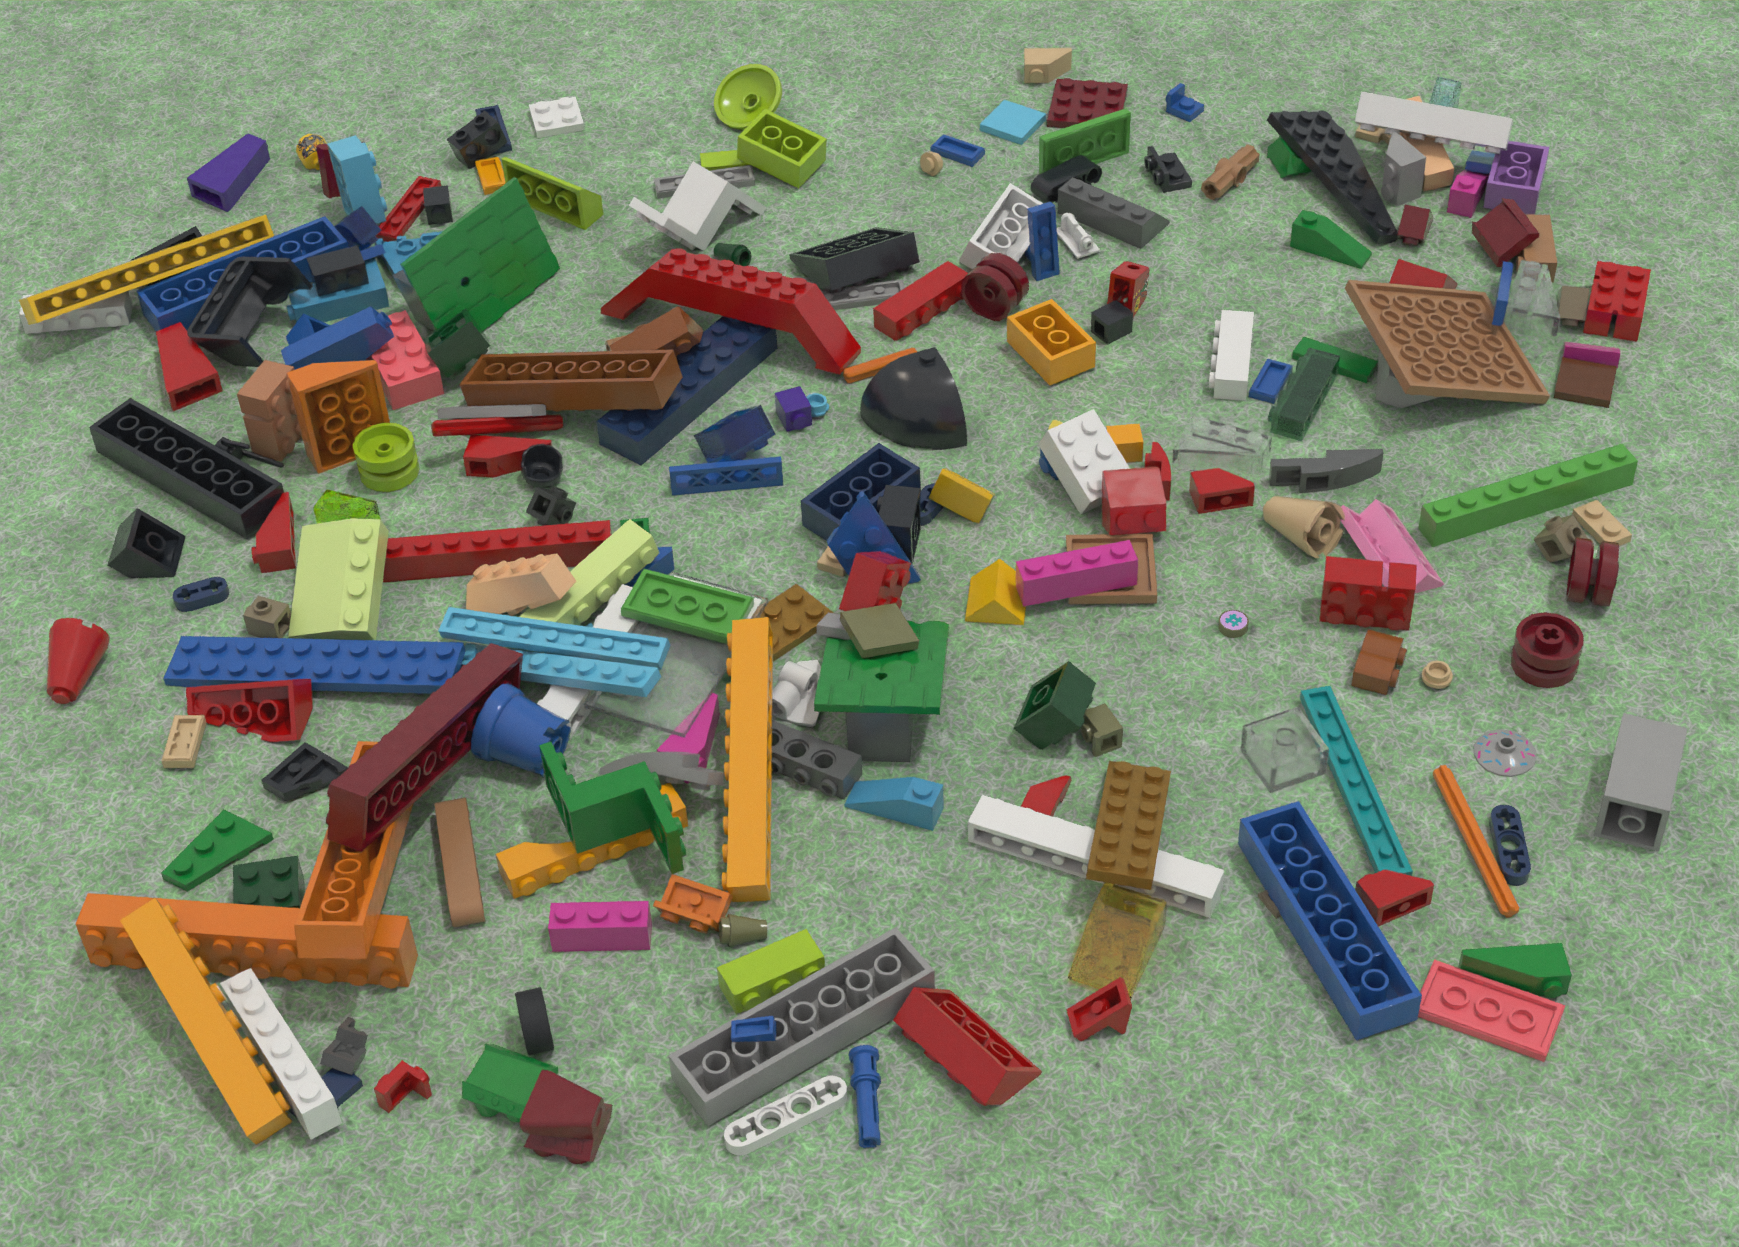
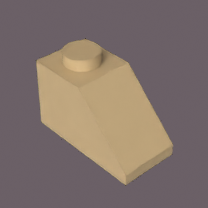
M1024 48V84L1049 83L1071 70L1072 48Z

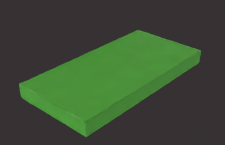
M1127 108L1039 136V175L1078 155H1084L1097 164L1128 154L1131 112Z
M643 569L621 607V616L727 644V633L732 632V620L747 619L754 606V597Z

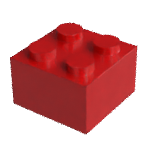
M882 551L856 553L839 609L850 611L896 603L900 609L902 605L900 597L903 588L906 587L910 580L911 573L909 569L911 563Z

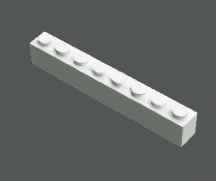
M981 796L968 821L969 842L1086 878L1095 833L1094 829L1077 825L1058 817L1045 815L1029 808L1016 806L1000 799ZM1158 850L1151 890L1100 881L1095 882L1210 918L1223 890L1225 870L1184 858L1181 855Z

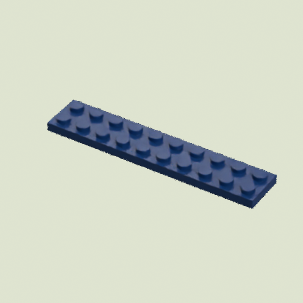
M181 636L163 679L167 686L197 687L311 678L312 691L431 694L436 692L445 684L447 679L452 678L460 670L466 649L463 642Z

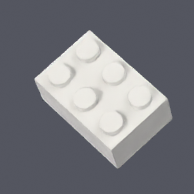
M1094 409L1047 430L1038 443L1080 514L1102 505V471L1130 469Z

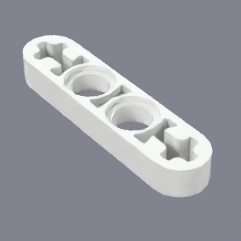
M837 1076L823 1077L732 1122L724 1131L727 1150L734 1155L748 1154L841 1108L847 1101L845 1081ZM831 1089L833 1092H837L838 1095L833 1097L830 1093L826 1094V1090ZM798 1103H806L811 1107L804 1114H797L792 1110L793 1106ZM767 1118H776L781 1122L774 1129H766L761 1125ZM751 1126H756V1131L758 1135L755 1134V1130L752 1131ZM736 1134H740L742 1137L746 1136V1141L741 1142L739 1139H734V1136Z

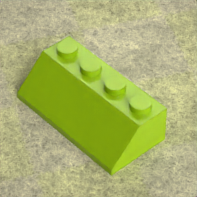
M502 158L505 183L513 177L517 178L532 209L583 230H586L604 215L601 195L510 158Z

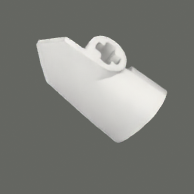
M818 660L800 661L797 664L788 661L780 672L778 683L773 688V716L800 726L813 727L816 725L820 712L814 711V700L821 670Z

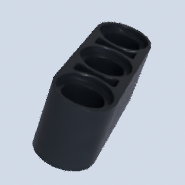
M1078 155L1038 175L1031 184V192L1046 203H1057L1058 189L1072 177L1092 185L1091 183H1097L1100 180L1102 169L1086 156Z

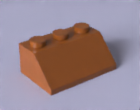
M677 306L614 342L610 347L612 351L674 350L675 356L680 353L689 351L694 345L700 343L703 330L686 312Z

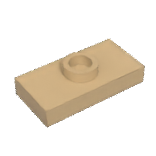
M204 715L174 716L161 760L164 768H194L207 723Z

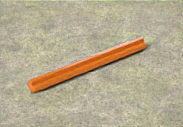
M1440 765L1439 768L1434 769L1433 777L1500 914L1505 915L1506 918L1512 917L1519 912V906L1451 769L1447 768L1446 765Z

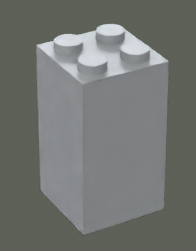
M1623 713L1594 836L1659 852L1671 810L1688 728Z

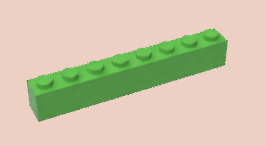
M1619 444L1422 505L1418 529L1431 546L1435 547L1633 485L1638 460L1623 444Z

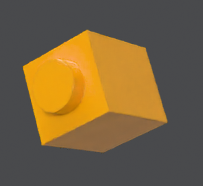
M1140 424L1106 426L1107 432L1126 463L1143 461L1144 442Z

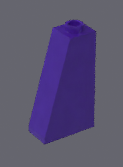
M248 133L188 176L187 181L191 196L226 212L230 211L269 162L270 156L266 140Z

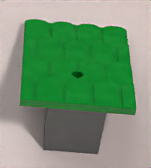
M513 177L402 262L400 265L403 270L392 276L415 320L433 332L465 308L483 331L501 318L505 312L534 292L535 288L553 276L560 269V266L547 242L546 235L536 219L534 211L531 209L523 188L520 186L517 178Z
M907 620L919 639L918 649L867 658L861 657L852 640L827 638L817 683L814 711L846 712L848 750L861 755L862 761L910 762L914 714L940 715L949 624L941 621H927L918 624Z

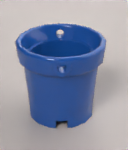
M502 684L492 692L478 715L471 738V752L478 759L488 762L497 760L544 777L539 745L551 741L556 753L562 752L564 754L571 733V727L566 724L570 722L529 700L520 689L513 685Z

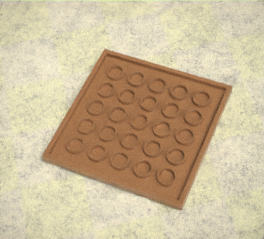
M1348 280L1345 290L1405 394L1479 399L1483 401L1522 402L1527 404H1546L1550 397L1548 391L1505 323L1503 322L1501 326L1492 325L1494 306L1485 292Z

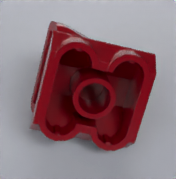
M543 1069L520 1118L522 1131L529 1134L524 1147L533 1149L541 1157H549L554 1154L565 1156L573 1164L593 1162L610 1122L613 1105L604 1103L602 1097L566 1078Z

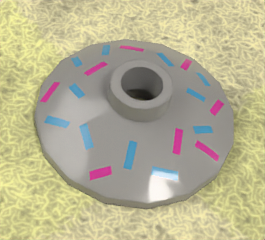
M1497 729L1488 731L1477 739L1474 744V756L1478 764L1488 772L1498 776L1513 777L1523 775L1532 769L1536 762V749L1532 742L1522 734L1511 730Z

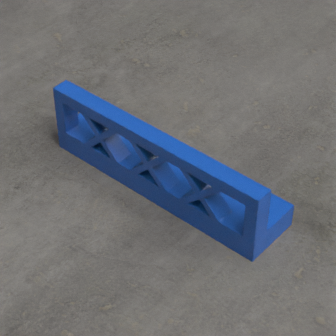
M781 456L669 467L672 496L783 486Z

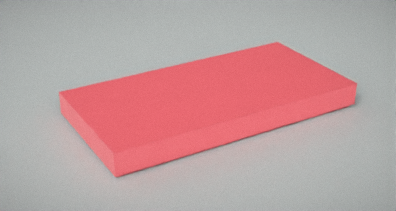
M1434 960L1420 992L1422 999L1418 1017L1545 1062L1565 1005Z

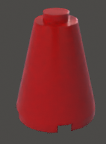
M61 618L54 621L53 626L50 628L47 693L56 703L68 704L78 698L108 649L110 637L98 625L92 624L90 628L82 625L83 620Z

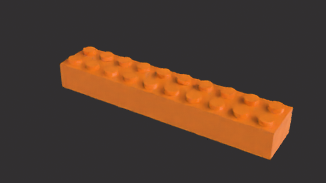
M358 741L350 765L354 764L368 749H371L378 742ZM413 804L362 852L328 840L327 829L294 923L298 958H312L315 960L367 959Z
M87 894L75 925L90 963L100 967H108L110 965L127 966L131 969L147 967L120 920L154 898ZM156 898L163 907L169 904L177 915L179 922L175 923V926L179 933L184 930L195 947L190 951L196 959L200 956L210 972L222 973L230 977L251 968L256 977L260 979L281 977L290 981L307 979L317 980L325 984H330L334 981L347 982L355 986L374 984L393 989L398 986L409 987L418 957L408 916L380 914L367 959L315 960L312 958H298L294 923L300 908Z

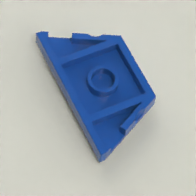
M864 491L859 492L856 497L857 501L849 512L846 511L840 520L839 527L834 529L827 539L829 548L848 576L855 555L860 552L882 551L910 562ZM911 563L909 569L911 575L908 583H916L921 579Z

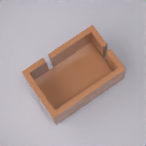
M264 360L239 390L237 397L241 412L245 413L243 420L252 452L282 462L286 455L294 450L295 443L302 436L286 374L293 371L294 367Z

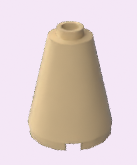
M1274 496L1263 507L1265 522L1311 557L1319 558L1318 555L1322 552L1327 556L1334 550L1342 537L1344 529L1339 528L1340 519L1345 521V515L1342 508L1333 502Z

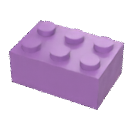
M1509 141L1507 151L1501 150L1500 154H1495L1483 208L1494 209L1502 202V198L1513 199L1525 214L1535 215L1550 147Z

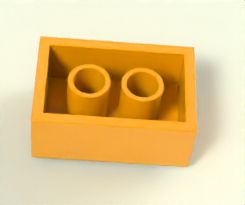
M1053 299L1007 317V342L1050 386L1095 367L1096 342Z

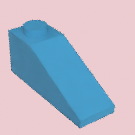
M916 777L855 782L844 805L850 809L933 831L944 809L943 784Z

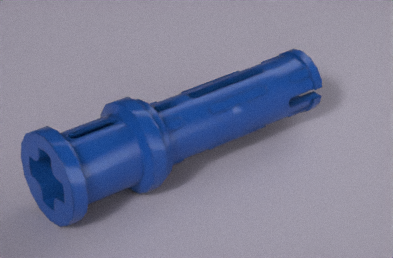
M870 1045L856 1046L849 1051V1060L853 1063V1075L850 1078V1084L856 1091L858 1144L862 1148L877 1147L876 1145L881 1144L877 1089L881 1084V1076L877 1073V1061L880 1056L878 1049Z

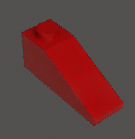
M284 492L256 534V547L251 548L254 564H259L261 573L296 569L294 510L289 492Z

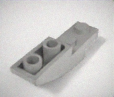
M671 751L647 752L626 756L601 767L599 772L600 775H605L645 761L650 772L655 771L657 773L661 786L668 782L683 784L685 780L692 782V788L710 790L711 785H723L725 775L721 771L698 767L700 754Z

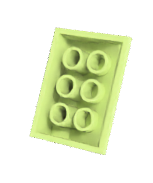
M351 518L302 526L289 638L376 640L389 530L380 519Z

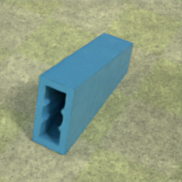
M371 258L364 261L369 284L319 297L314 284H312L311 290L299 289L290 293L291 305L286 306L290 321L295 320L297 322L304 313L319 321L328 322L351 316L370 306L375 310L390 307L386 287L376 259Z

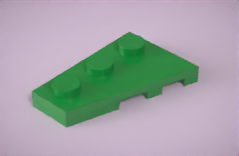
M223 809L161 872L163 880L188 892L221 872L222 867L236 859H243L249 855V851L261 844L266 845L274 840L271 832Z

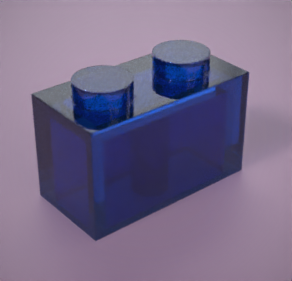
M362 206L349 213L334 225L347 240L348 247L358 245L360 251L365 248L367 249L378 240L375 235L382 231Z

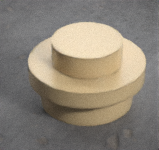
M925 152L920 158V166L922 171L935 176L942 170L943 160L938 153Z
M1436 660L1429 662L1424 667L1421 677L1427 686L1442 689L1451 684L1453 674L1447 663Z

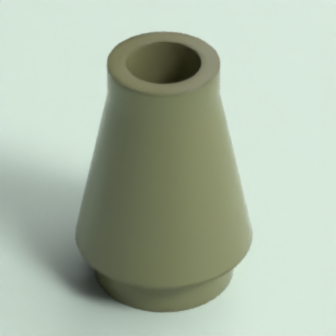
M728 914L727 917H720L719 919L720 944H728L730 947L759 939H767L766 920Z

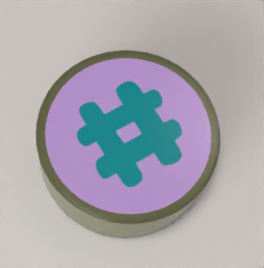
M1227 610L1219 617L1218 629L1224 636L1238 638L1247 633L1249 619L1245 613L1239 610Z

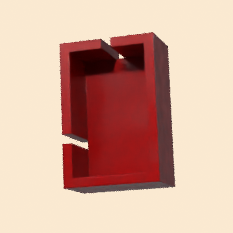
M1597 261L1583 333L1607 337L1611 317L1614 314L1617 315L1613 338L1637 342L1651 269Z
M1326 556L1319 622L1359 625L1365 628H1389L1395 631L1409 630L1416 590L1417 565L1389 562L1388 587H1382L1383 561Z

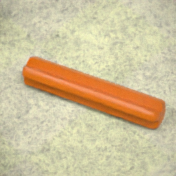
M911 347L847 367L843 370V377L850 384L875 376L890 362L917 351Z

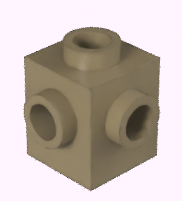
M1574 515L1563 518L1555 516L1546 521L1544 524L1545 528L1534 538V541L1546 560L1551 563L1571 558L1576 537L1588 538Z

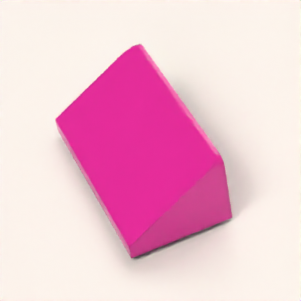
M1564 342L1563 357L1617 366L1618 368L1621 352L1620 348Z

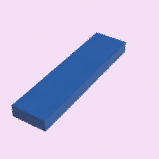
M1503 261L1492 325L1501 326L1504 322L1513 272L1511 262Z

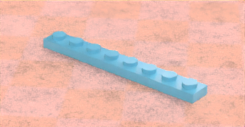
M448 607L438 630L441 637L488 645L493 643L502 647L656 667L658 670L662 669L670 648L668 638L453 607Z
M466 643V652L461 667L469 663L478 652H481L487 646ZM510 649L523 654L522 681L647 697L661 678L660 672L656 667Z

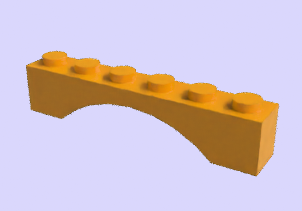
M671 783L662 785L660 792L662 795L667 794L673 810L671 812L672 817H678L683 828L688 827L686 806ZM650 829L578 854L570 841L552 844L523 842L495 855L499 873L515 899L523 895H531L537 889L551 883H560L568 876L580 871L591 870L597 864L611 858L617 859L626 852L640 846H648L655 839Z

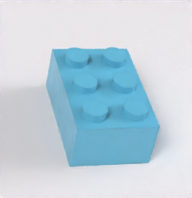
M356 135L328 143L327 146L343 208L357 229H361L386 221L384 212L387 211V205L384 197H380L379 189L382 188L378 174L374 173L373 166H376V160L373 152L368 151L366 143H361Z

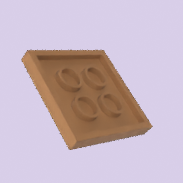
M1153 534L1066 535V552L1130 540L1138 558L1137 585L1068 598L1069 604L1157 603Z

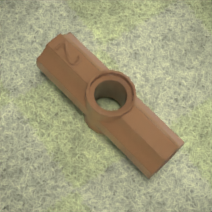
M1247 144L1245 147H1241L1229 159L1221 158L1218 161L1214 173L1202 183L1201 191L1204 192L1207 198L1212 200L1220 198L1232 186L1238 187L1239 185L1237 184L1244 182L1247 172L1259 162L1260 154L1256 151L1255 147Z

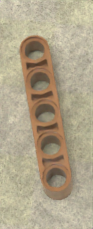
M466 797L434 803L452 926L455 928L485 922Z

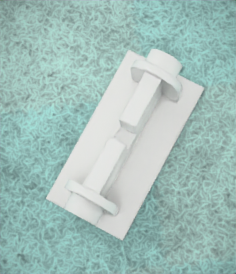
M1064 213L1061 216V227L1057 228V235L1074 256L1079 259L1100 252V249L1093 242V237L1087 234L1078 224L1075 216L1071 213Z

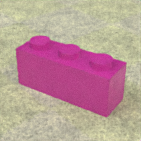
M649 901L551 903L548 932L552 952L650 950L652 919Z

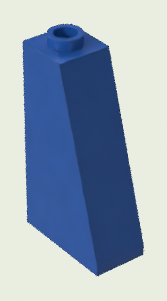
M370 306L283 348L281 353L285 365L293 366L294 370L312 363L364 361L394 337L390 327L392 322L384 312L379 313Z

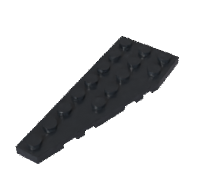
M1322 110L1319 112H1270L1267 118L1268 123L1376 244L1395 242L1398 238V231L1353 141L1347 136L1345 130L1337 125L1332 116Z

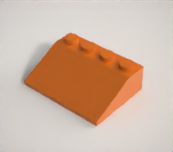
M376 360L312 363L286 373L306 455L318 474L355 461L356 458L353 450L355 437L362 430L372 425L390 423Z

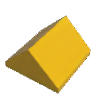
M943 468L929 499L972 522L980 523L995 494L957 473Z
M998 559L971 577L965 621L1024 625L1026 606L1023 607L1016 589V571L1003 560Z

